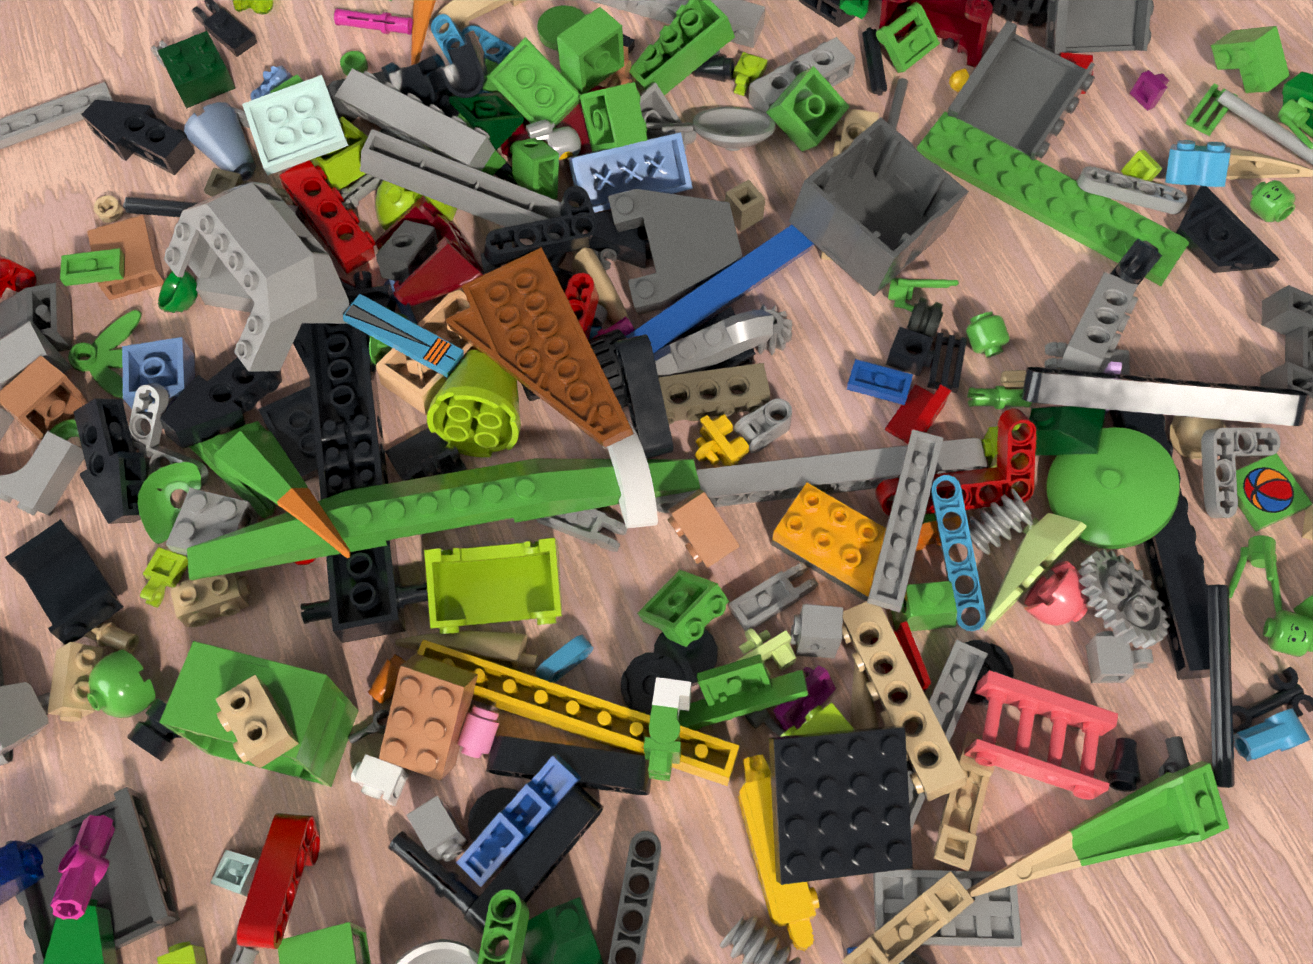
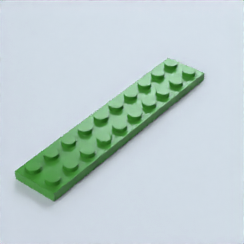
M947 112L942 114L917 146L918 152L942 169L1116 263L1120 262L1137 239L1148 241L1158 248V253L1162 257L1145 278L1159 286H1162L1189 244L1186 238L1110 198L1082 190L1076 180L1036 159L1034 161L1031 160L1029 155L960 119L957 120L955 117L948 116Z

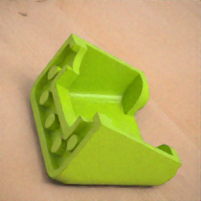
M556 538L539 539L534 544L531 541H526L524 543L463 549L453 548V551L452 549L442 550L441 548L424 550L430 629L439 628L440 634L459 633V626L537 619V625L557 623L556 617L563 616L559 550Z

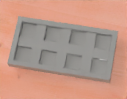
M895 870L873 873L875 932L950 871ZM951 871L966 890L996 873L987 871ZM1017 884L972 897L974 899L972 904L922 944L929 946L1022 947Z

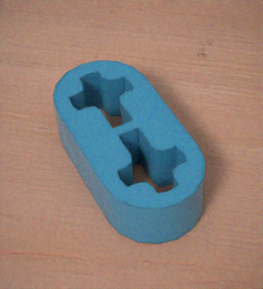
M583 634L579 635L541 663L536 669L535 674L540 679L555 683L591 654L594 647Z

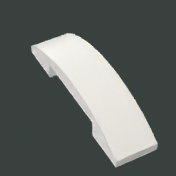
M628 420L634 434L606 447L608 448L621 491L619 505L626 529L654 526L658 523L652 478L641 442Z

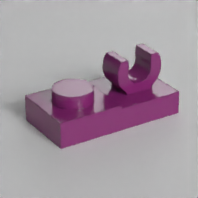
M818 665L814 670L810 667L803 669L806 675L807 696L795 701L779 704L773 710L785 731L792 726H795L798 730L806 722V715L817 706L822 705L836 690L828 671L822 666Z

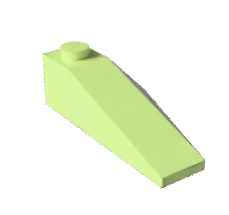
M1047 513L1040 521L1035 517L1032 520L1033 525H1027L1023 529L1026 536L1015 553L986 616V621L981 627L984 631L991 628L1072 547L1087 527L1083 522Z

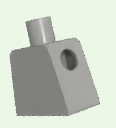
M27 682L0 686V756L31 739L49 724L46 714L48 712L50 693L36 696L31 684Z

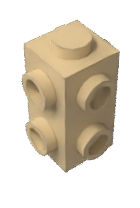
M235 572L196 580L188 579L181 582L179 586L171 588L170 592L176 618L188 628L203 626L209 620L219 616H232L239 613L240 609L249 606L247 595L251 594V589L245 576L241 577Z
M70 642L56 650L47 714L59 715V719L62 721L76 722L80 721L82 717L95 712L87 698V694L90 693L88 681L90 672L102 660V647Z

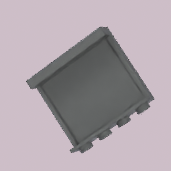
M1048 0L1045 49L1055 54H1060L1061 52L1147 51L1151 40L1149 26L1150 16L1154 11V3L1152 0Z
M1007 20L948 108V116L955 117L957 120L960 119L1029 155L1030 159L1034 161L1038 157L1042 159L1050 147L1048 141L1052 135L1058 136L1065 124L1064 117L1067 113L1072 114L1080 102L1078 96L1082 90L1087 92L1095 79V76L1092 75L1095 64L1091 62L1088 68L1084 69L1017 35V25Z
M128 787L114 793L116 800L23 843L12 840L6 842L9 853L6 855V863L9 870L15 875L17 882L15 896L18 903L23 906L26 915L24 929L27 936L33 941L36 952L33 954L34 964H44L57 916L53 915V908L50 904L62 876L58 872L59 864L66 852L74 845L83 820L90 815H105L111 818L115 828L105 856L110 861L109 867L103 878L94 887L90 899L99 900L97 907L110 910L115 949L118 950L180 920L140 793Z

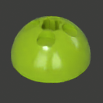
M383 180L375 197L376 216L385 231L388 230L423 195ZM426 197L452 222L457 208Z

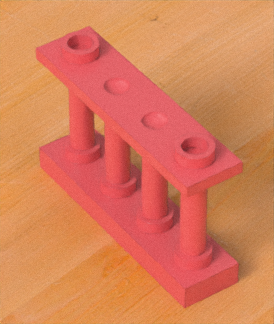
M990 670L977 682L975 694L986 697L989 702L982 740L976 739L965 748V756L974 758L976 763L983 766H998L1072 791L1074 796L1081 799L1091 800L1109 790L1110 783L1095 779L1094 771L1099 736H1103L1117 726L1118 713ZM1004 703L1017 707L1021 712L1014 751L995 745L1002 704ZM1036 714L1050 718V721L1053 723L1047 762L1028 756L1034 715ZM1067 725L1082 729V732L1085 733L1080 773L1061 767Z

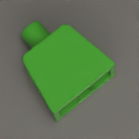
M535 138L513 142L510 146V153L512 154V174L520 187L551 199H558L559 153L543 140H536Z
M950 581L907 585L900 612L891 610L894 631H897L900 624L906 621L911 631L956 627L957 608L952 583Z

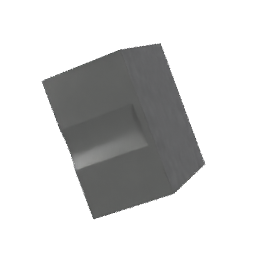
M880 117L857 136L844 152L832 157L804 181L789 222L870 294L875 296L946 232L969 191L941 167L925 158L909 140Z

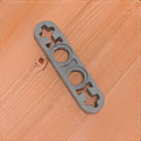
M1091 166L1085 167L1077 180L1078 186L1088 193L1169 214L1180 213L1188 199L1186 194L1179 189Z

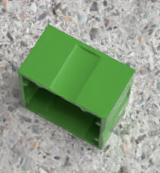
M193 641L159 723L187 739L192 745L208 755L256 767L250 761L244 763L236 753L233 744L238 740L232 730L227 732L220 723L216 713L220 712L221 709L215 700L217 697L256 675L267 685L299 743L261 768L332 787L348 742V736L351 734L359 711L326 674Z

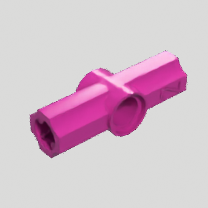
M90 815L83 820L74 845L66 852L58 867V872L62 876L50 904L53 908V915L63 920H77L85 914L94 887L100 882L109 867L110 861L105 856L115 831L111 818L105 815Z

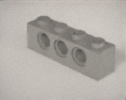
M837 37L828 42H823L810 52L801 54L788 64L779 66L766 76L754 80L750 84L749 103L755 110L767 114L766 111L796 76L812 66L833 87L853 75L856 57Z
M1106 272L1103 273L1059 365L1060 367L1078 371L1098 372L1099 369L1105 371L1113 355L1107 351L1108 349L1114 351L1121 337V334L1116 333V331L1123 333L1130 318L1125 312L1132 314L1138 298L1133 296L1138 284H1131L1117 276Z

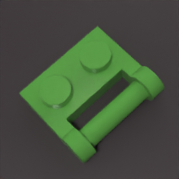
M917 2L911 4L907 8V12L889 26H883L876 32L878 41L884 44L898 73L905 72L940 44L923 7ZM914 20L917 26L896 41L894 34Z

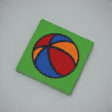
M1277 453L1236 470L1238 507L1256 532L1297 514L1312 505L1310 499Z

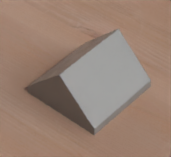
M656 82L652 83L640 94L642 117L646 123H682ZM647 129L646 132L647 139L668 134V132L658 129Z
M31 320L0 339V390L24 371L27 365L35 361L40 355L62 373L71 369L68 362Z

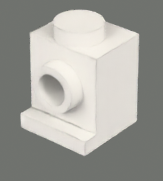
M365 754L362 762H358L355 765L351 781L358 783L362 787L361 792L376 799H380L383 794L382 798L389 805L396 806L409 774L402 767Z

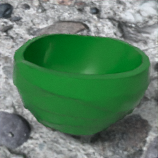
M185 270L183 277H177L171 271L161 287L158 307L167 313L189 310L198 296L196 290L197 280L194 276Z

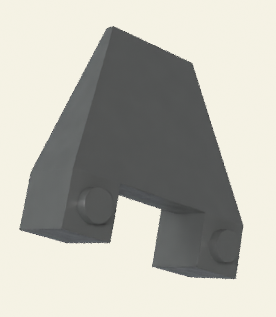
M633 189L608 196L614 224L618 232L642 226L646 228L656 273L628 280L634 308L638 315L668 307L743 258L729 202L642 189Z
M1288 285L1262 300L1261 325L1285 335V363L1261 375L1260 386L1294 389L1309 393L1306 410L1313 409V295Z

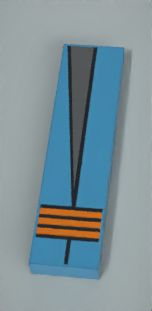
M361 294L357 296L343 314L344 322L447 378L464 356V350Z

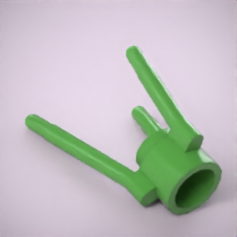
M1303 97L1298 102L1291 99L1279 111V121L1288 126L1309 149H1313V143L1301 131L1303 130L1313 138V129L1305 124L1310 116L1307 108L1313 109V103Z
M895 277L891 280L888 299L895 300L894 307L912 312L914 306L906 303L905 300H912L914 287L948 288L949 286H957L959 281Z
M1264 535L1253 536L1248 540V547H1241L1240 559L1229 584V598L1233 597L1247 560H1250L1252 566L1265 568L1266 578L1268 581H1271L1274 606L1277 613L1282 610V601L1276 566V540Z

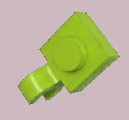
M743 52L733 72V78H735V84H737L734 93L744 96L750 83L763 76L768 60Z
M160 547L157 548L143 572L144 577L149 581L142 589L140 597L146 599V604L156 608L160 606L165 595L166 586L171 588L177 586L188 566V558Z

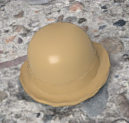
M1175 416L1169 427V438L1173 448L1180 455L1190 459H1202L1201 439L1204 432L1209 429L1226 428L1223 420Z

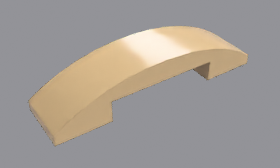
M452 0L434 16V19L441 14L448 15L462 32L464 28L469 26V21L508 2L516 6L527 0ZM449 23L441 26L440 29L443 33L448 30Z
M969 731L965 735L958 756V762L966 776V786L947 794L934 853V859L966 871L971 866L978 837L976 836V831L989 778L993 774L995 767L980 765L975 762L974 758L964 755L965 748L976 739L982 740L981 735ZM996 741L995 745L1000 746V742Z
M950 871L841 961L844 964H899L939 929L972 904L974 899Z

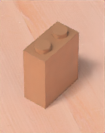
M144 215L131 217L127 220L103 225L87 231L91 252L120 248L124 254V279L98 282V286L109 300L163 285L165 279L154 231Z

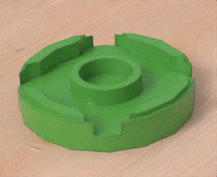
M566 5L548 9L538 20L537 30L540 41L546 47L558 51L557 36L564 29L580 21L585 14L580 9Z

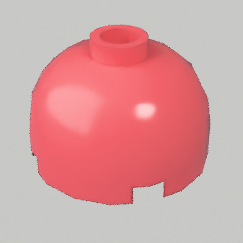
M1062 561L1051 568L1054 574L1050 578L1046 579L1042 576L1035 583L1024 601L1027 605L1024 608L1028 613L1040 622L1052 626L1064 625L1070 621L1077 622L1088 610L1086 604L1089 601V597L1081 592L1086 587L1079 583V579L1082 576L1069 561Z

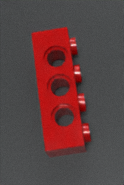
M308 160L295 165L279 175L286 193L295 205L299 207L300 212L346 274L351 273L375 258L374 246L376 243L367 230L363 232L358 226L360 222L352 209L346 210L342 204L343 198L335 187H329L326 183V180H328L327 176L319 165L314 167L312 162ZM313 190L320 191L316 196L308 195ZM328 212L336 213L333 218L323 217ZM343 234L353 235L349 240L339 239Z

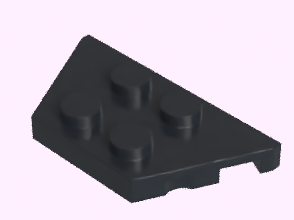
M1207 186L1199 187L1176 231L1177 234L1186 238L1189 242L1188 247L1213 273L1274 267L1280 259Z

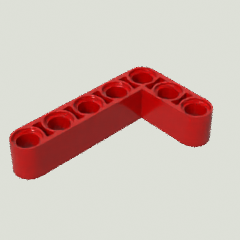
M1011 408L1004 411L998 420L997 467L934 474L933 482L943 475L955 477L961 486L965 510L991 507L992 502L1003 506L1001 496L1006 495L1013 500L1012 489L1017 492L1023 502H1026L1034 492L1035 425L1019 409ZM1022 423L1017 430L1012 431L1017 424ZM1020 453L1017 458L1011 460L1015 454ZM899 478L884 480L878 484L875 490L876 499L884 513L890 516L893 500H887L895 495ZM941 481L936 487V492L941 498L949 499L954 495L949 493L955 487L949 481ZM1018 481H1019V483H1018L1015 487H1012V488H1011V486H1012L1015 482H1018ZM989 485L985 490L980 491L982 487ZM931 491L925 514L935 513Z

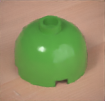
M121 649L110 653L100 660L90 672L88 681L90 693L87 694V698L95 710H102L107 715L116 718H127L141 713L155 702L156 695L150 679L145 682L143 681L138 672L144 668L132 654Z

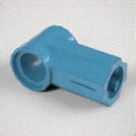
M1293 708L1277 713L1265 719L1263 723L1233 735L1234 746L1238 754L1244 757L1247 762L1266 756L1279 749L1281 752L1311 740Z

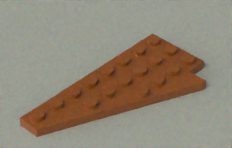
M542 247L462 286L471 307L446 319L451 330L481 353L491 358L508 374L604 448L634 434Z

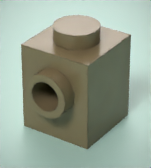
M750 180L726 192L725 202L730 203L734 224L740 232L763 219L765 198Z

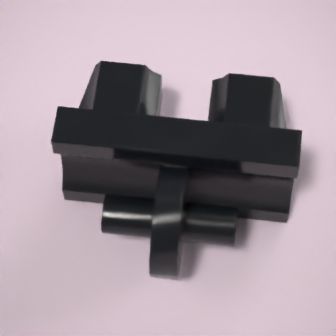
M1137 239L1110 274L1122 278L1128 283L1139 285L1162 255L1158 253V248L1148 241Z

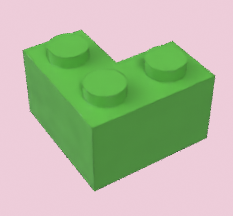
M1277 26L1232 30L1211 45L1217 70L1239 68L1246 93L1269 92L1290 77Z

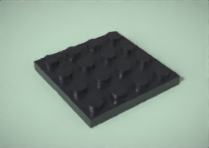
M898 725L769 738L776 882L784 885L913 868L905 727Z

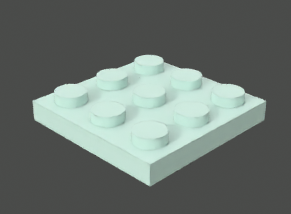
M322 75L242 104L267 175L349 146Z

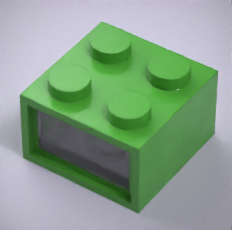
M352 922L284 938L278 948L280 964H371L366 929Z

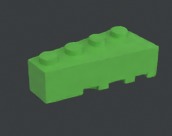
M689 0L686 5L682 4L675 12L677 16L669 26L665 25L659 32L660 37L655 44H650L632 65L629 73L640 93H643L652 83L656 82L662 93L666 95L735 38L728 17L711 0Z

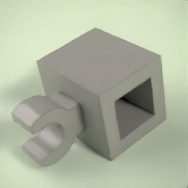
M1113 631L1097 633L1086 645L1091 683H1124L1134 675V669L1148 668V664L1154 662L1151 649L1131 651L1130 643L1125 644L1122 635L1117 638L1114 637Z

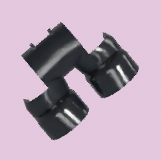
M473 30L464 35L467 44L447 50L452 64L445 65L440 55L434 54L401 70L393 62L381 67L387 82L396 86L400 93L406 96L408 93H411L419 98L422 104L429 107L430 104L436 105L439 92L447 89L454 95L462 98L473 97L483 90L488 76L485 52Z

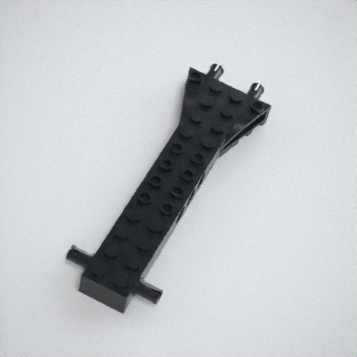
M362 271L363 280L360 279V272H356L353 275L355 290L345 292L349 300V307L357 296L361 294L385 308L390 307V310L395 312L397 303L390 284L372 287V274L368 271ZM302 323L293 342L310 378L321 500L348 490L389 484L376 378L377 368L371 361L369 352L370 335L350 324ZM395 539L387 540V546L350 552V558H346L342 554L326 556L330 597L328 600L301 603V610H304V612H301L304 624L332 618L333 632L342 643L405 632V605L428 601L427 581L402 586L400 583Z

